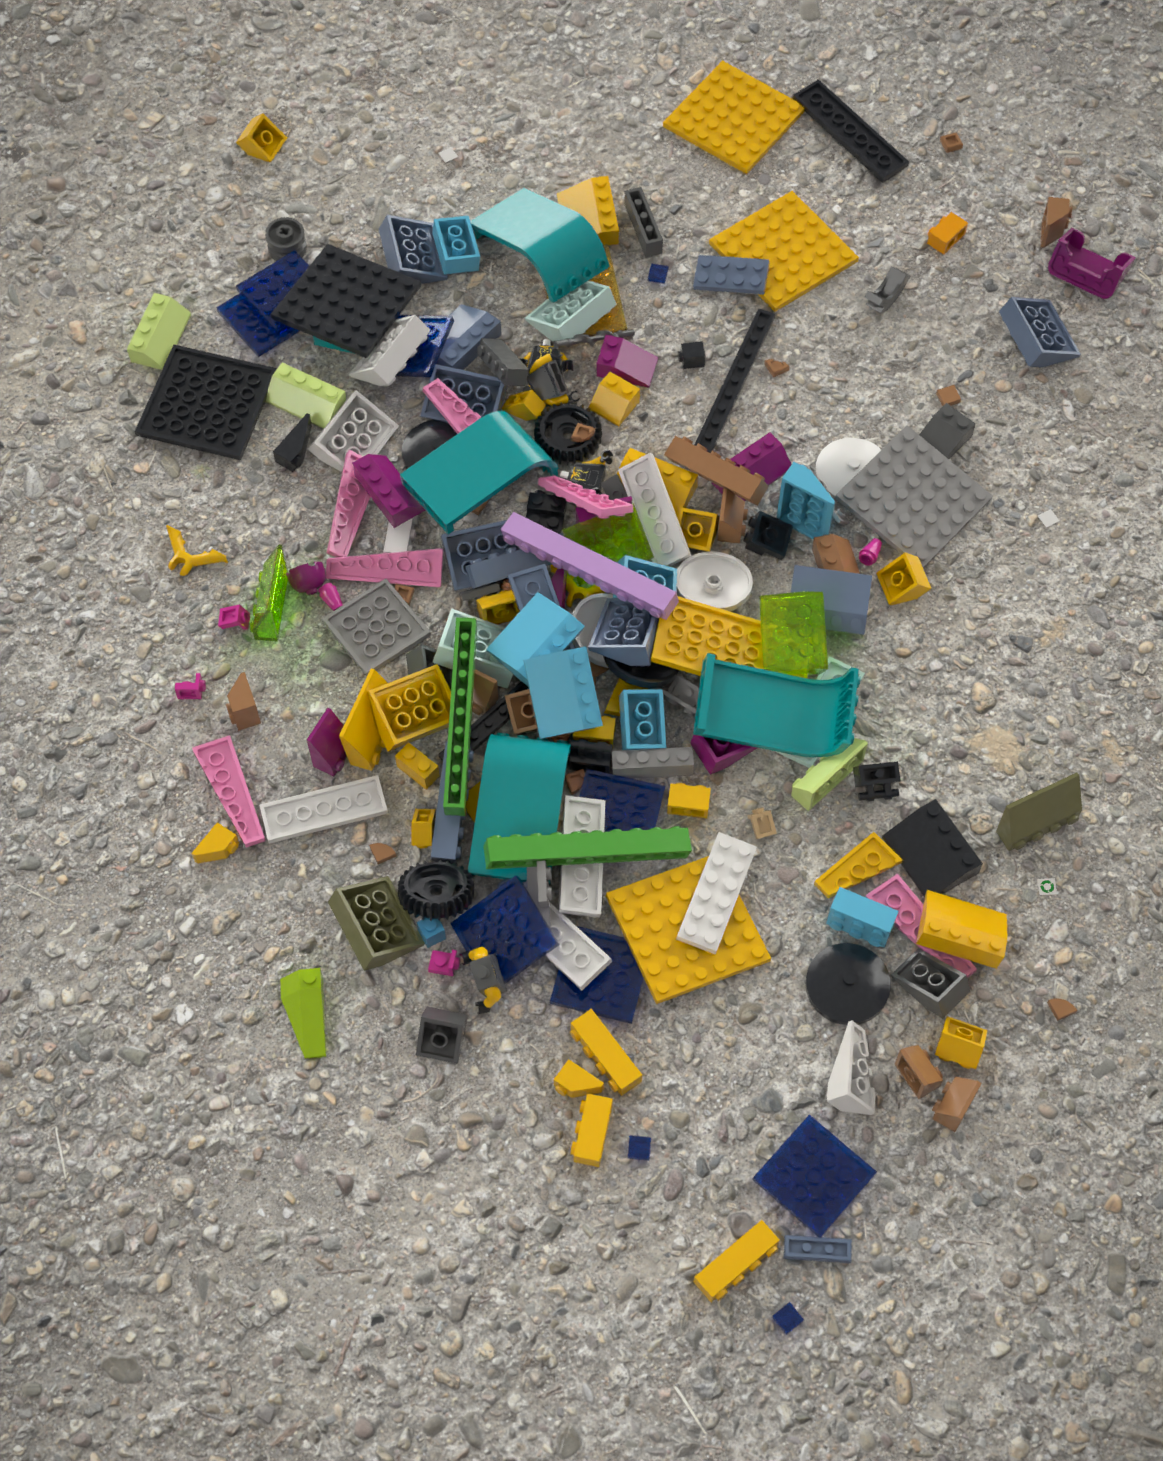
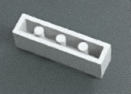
M419 515L396 528H393L389 522L384 553L413 551L411 542L412 540L415 541L416 538L414 526L415 524L418 525Z

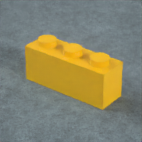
M587 1093L586 1100L581 1101L579 1113H583L582 1120H577L575 1133L578 1134L577 1142H572L570 1154L574 1155V1162L600 1167L613 1106L612 1098Z

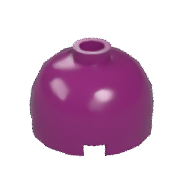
M316 561L314 562L315 566L306 563L290 569L289 573H286L290 586L299 593H306L307 596L316 594L318 592L317 589L322 587L326 579L323 562Z

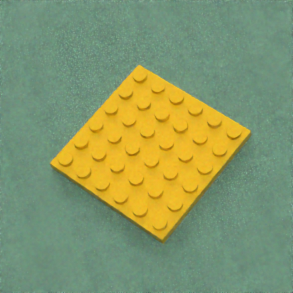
M722 60L663 121V127L743 173L748 174L805 111L794 99Z
M793 191L788 192L709 239V244L720 256L769 259L770 264L765 293L758 295L774 312L854 265L859 259Z
M709 856L609 891L605 895L656 1004L771 961V956L740 895H738L716 954L676 940Z

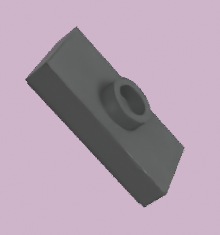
M617 474L600 483L606 495L609 496V500L628 497L625 487Z
M494 582L459 593L462 601L472 598L477 600L487 596L486 594L500 591L499 584Z

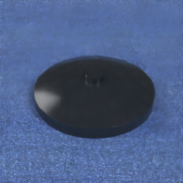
M429 420L414 427L407 434L402 445V458L405 468H410L456 436L457 433L447 422Z
M603 656L607 667L617 677L639 687L656 688L665 686L672 682L679 672L678 669L651 662L650 666H630Z
M840 943L823 949L814 957L806 974L805 986L810 1003L821 1016L841 1025H848L849 1021H854L859 1025L872 1020L883 1010L889 998L891 981L887 967L873 951L858 944Z

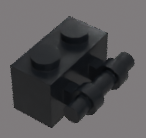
M585 739L572 740L569 770L578 771L583 769L584 772L609 775L613 745L602 741L596 743Z
M898 761L853 767L855 787L865 786L866 789L865 792L858 793L859 801L866 800L867 802H872L874 799L880 798L890 800L892 797L899 796L898 788L891 789V783L901 781ZM883 784V790L874 791L873 785Z

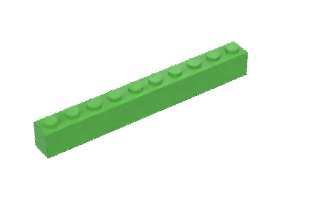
M456 617L443 803L445 815L465 816L477 641L476 618Z
M674 826L669 829L654 827L650 830L634 828L630 831L614 829L610 832L594 830L590 833L574 831L570 834L554 832L550 835L534 833L530 836L514 834L509 837L494 835L487 838L483 846L486 869L537 867V861H545L547 866L686 859L692 851L688 828H681L680 826Z

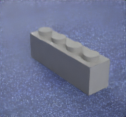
M692 747L612 751L613 780L693 776L694 759Z

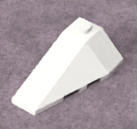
M854 1021L848 1022L828 1081L827 1102L843 1112L873 1115L875 1114V1089L870 1087L869 1077L872 1076V1070L868 1068L866 1057L869 1055L866 1032Z

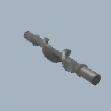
M633 329L618 330L616 333L602 330L592 337L585 334H577L572 339L566 338L565 340L554 341L553 345L554 348H562L588 342L593 347L597 341L604 340L606 335L625 338L634 336L635 332Z

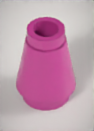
M872 539L859 552V560L862 564L870 566L877 561L882 542L879 539Z
M327 583L318 590L320 593L319 597L333 611L343 606L337 588L332 583Z

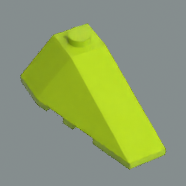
M320 968L300 969L280 979L281 1000L304 1058L326 1057L322 972Z

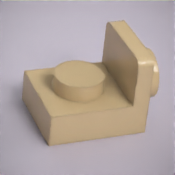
M764 807L752 810L753 814L747 815L748 819H751L756 839L777 834L771 810H764Z

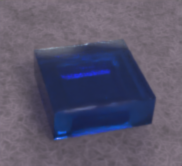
M651 263L648 281L665 284L669 266Z
M630 1135L628 1159L649 1161L651 1137Z
M790 1302L772 1316L773 1320L786 1335L804 1322L803 1317Z

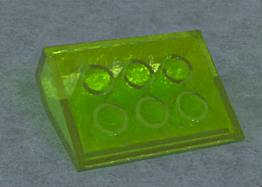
M634 503L632 504L633 512L625 513V516L611 515L605 519L597 516L562 529L564 537L616 563L624 555L646 561L654 558ZM576 577L579 586L587 584L583 578Z
M280 544L277 545L265 561L263 571L259 572L260 587L256 588L257 604L253 605L254 621L250 622V632H253L255 640L278 642L288 584L286 576L288 568L283 547Z
M802 591L759 596L764 670L783 674H821L828 670L823 592Z

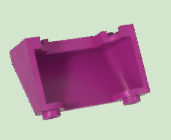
M1075 228L1069 229L1058 240L1048 263V271L1053 276L1102 299L1110 298L1132 267L1136 257L1128 253H1121L1113 262L1083 248L1085 242L1084 234Z

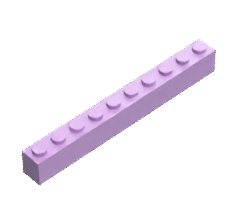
M515 512L511 514L501 528L503 539L506 543L514 544L526 553L531 552L542 561L547 560L558 569L563 568L574 577L579 576L590 585L595 584L604 592H611L624 602L627 600L633 603L636 608L649 611L656 618L661 617L667 620L679 602L677 592Z

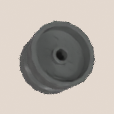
M281 217L275 219L267 226L265 237L268 252L272 259L282 264H291L304 257L307 252V243L304 228L298 220L290 217Z

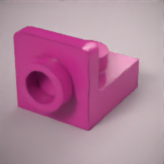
M240 604L221 608L218 626L221 629L240 626L242 629L247 630L249 629L250 612Z
M196 673L195 683L189 681L175 683V692L178 699H202V692L206 690V682L202 680L200 673Z
M432 950L428 972L453 977L454 971L458 970L460 965L457 950H452V953Z

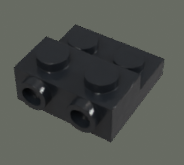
M536 490L534 493L530 492L525 518L560 534L563 529L567 501L563 497L556 496L555 493L548 495L541 490Z
M759 511L755 516L752 515L748 521L750 531H747L743 542L746 543L745 549L761 556L767 553L783 560L787 552L793 525L762 511Z

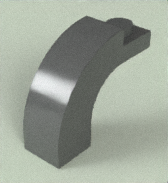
M891 266L881 285L873 292L867 291L865 298L868 299L866 305L880 313H884L897 300L911 275Z

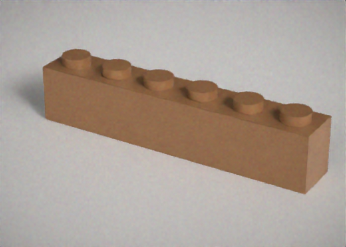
M677 436L674 437L664 456L675 464L698 474L722 488L730 490L735 495L758 506L769 487L764 482L765 478L758 473L750 474V470L742 465L739 468L736 467V463L728 458L723 460L721 455L714 451H711V453L707 452V448L700 444L693 445V441L683 436L682 439Z

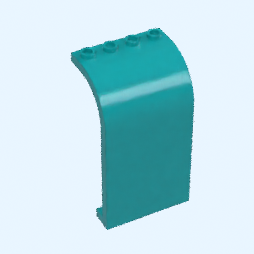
M526 188L520 189L470 221L476 239L485 235L528 258L541 276L549 300L553 303L610 267L599 236L581 214Z
M496 411L483 416L402 472L400 477L402 485L449 535L454 531L453 524L528 471L539 467L542 468L543 472L547 470L550 476L558 477L559 468L556 462L547 455L507 412Z
M707 653L702 662L693 735L803 757L838 755L854 742L855 734L852 733V728L857 718L854 710L859 696L856 695L861 681V677L858 676L859 669L851 667L843 676L835 679L814 680L716 660L715 654Z
M507 733L490 735L483 763L468 866L469 874L496 879H510L519 882L527 881V867L486 869L483 846L486 839L494 835L509 837L514 834L530 836L534 833L550 835L557 832L567 761L571 753V744L568 741L557 740V742H551L546 738H537L535 740L529 739L528 736L524 735L511 737Z

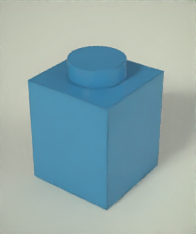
M425 918L417 922L418 931L427 948L446 939L445 929L438 919L430 921V918Z

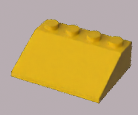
M608 176L589 178L556 194L559 204L578 212L590 223L603 246L619 244V228Z
M629 448L619 469L646 454ZM655 458L678 519L680 507H687L697 489L698 474ZM618 471V472H617V475L619 476V478H620V480H621V482H622V479H621L620 474H619V471Z
M438 664L368 691L378 732L388 752L404 746L408 742H414L449 727L451 690Z
M372 668L339 735L350 765L370 771L379 763L380 753L385 748V745L378 732L368 691L388 683Z
M927 890L916 944L997 969L1005 957L1007 914Z

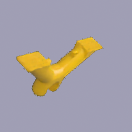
M166 525L174 552L173 558L168 563V568L171 571L178 564L184 563L185 565L180 571V576H186L194 566L219 562L228 563L226 555L214 549L209 553L204 551L202 554L197 555L188 554L185 552L184 544L186 541L183 540L181 531Z
M553 565L550 566L551 572L555 574L558 568ZM567 571L566 590L569 594L566 604L568 607L571 608L573 601L577 598L583 600L590 595L606 593L597 585L588 588L577 586L573 580L574 576L569 575Z

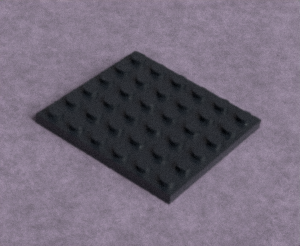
M327 243L271 313V318L367 358L420 289L421 281Z
M174 344L134 431L135 435L241 461L266 402L272 375L277 368Z

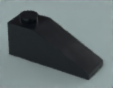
M306 413L273 451L275 462L291 472L300 467L305 458L312 428L310 414Z

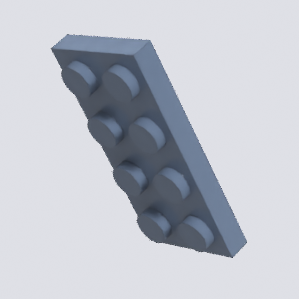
M699 255L693 288L694 290L764 294L770 264L769 259Z

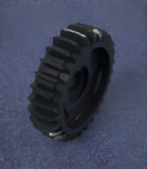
M569 401L567 405H563L560 402V406L553 404V409L547 407V412L542 411L541 416H538L534 428V441L549 457H552L553 461L559 460V464L562 461H566L567 465L570 461H573L576 464V460L583 462L584 457L589 459L590 454L594 455L595 450L599 449L602 438V425L599 422V417H595V412L590 413V407L584 409V405L582 404L579 407L577 402L574 405H570ZM577 423H585V425L595 428L594 435L583 442H573L571 438L566 439L563 437L565 433L573 435ZM549 425H552L551 438H546L545 431Z
M432 859L431 862L427 863L424 860L423 864L416 863V867L410 866L409 870H405L404 875L400 876L397 889L398 899L403 910H407L409 915L414 914L415 918L421 916L422 920L425 918H430V921L438 919L440 922L441 918H446L447 920L449 916L456 918L457 913L463 914V910H468L469 905L472 904L474 899V881L467 869L464 870L462 865L458 867L456 862L450 864L449 860L442 862L440 859L439 862H434ZM434 892L441 893L440 895H432Z

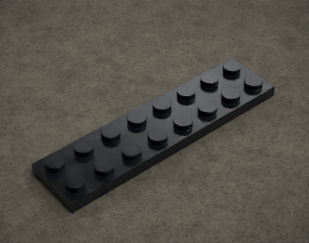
M819 79L793 94L792 99L797 101L812 119L882 183L909 166V161Z

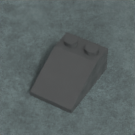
M946 403L934 414L919 435L946 458L950 459L973 436L976 423Z
M919 948L891 974V977L920 1004L941 1018H944L970 992L966 974Z

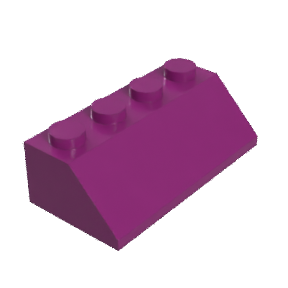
M771 432L730 459L736 463V467L739 468L742 465L750 470V474L758 473L765 478L764 482L768 485L785 475L792 465L782 443ZM712 483V485L723 495V488Z
M367 454L352 462L354 476L393 528L426 511L402 485L400 473L387 456Z

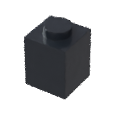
M703 341L682 343L681 351H678V361L682 362L683 369L705 367L706 355Z

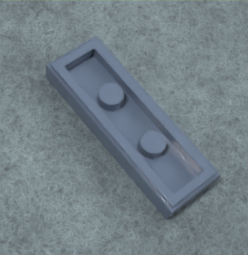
M784 1235V1259L851 1263L852 1239Z

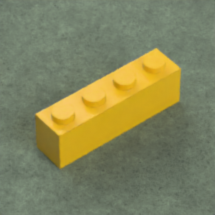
M592 1009L571 1022L570 1034L576 1042L580 1041L583 1045V1052L589 1059L593 1058L596 1062L595 1067L602 1076L605 1074L609 1079L608 1084L614 1092L618 1091L622 1096L642 1082L641 1072Z
M760 1220L694 1277L693 1282L710 1302H713L715 1299L720 1301L728 1293L727 1289L732 1284L735 1287L745 1279L743 1275L749 1270L751 1272L755 1271L762 1264L760 1260L766 1255L770 1258L778 1251L777 1246L780 1240L764 1221Z

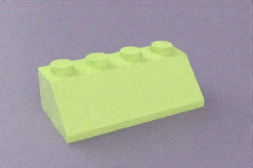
M154 293L127 347L130 361L162 370L173 345L178 344L191 316V312L172 297Z
M281 363L272 375L266 402L301 419L308 413L310 414L311 423L324 429L345 403L346 394L342 389L285 363Z
M854 738L853 744L844 752L834 756L821 757L820 763L816 766L812 765L802 779L798 778L792 784L791 796L807 811H810L853 771V767L859 766L864 761L868 742Z

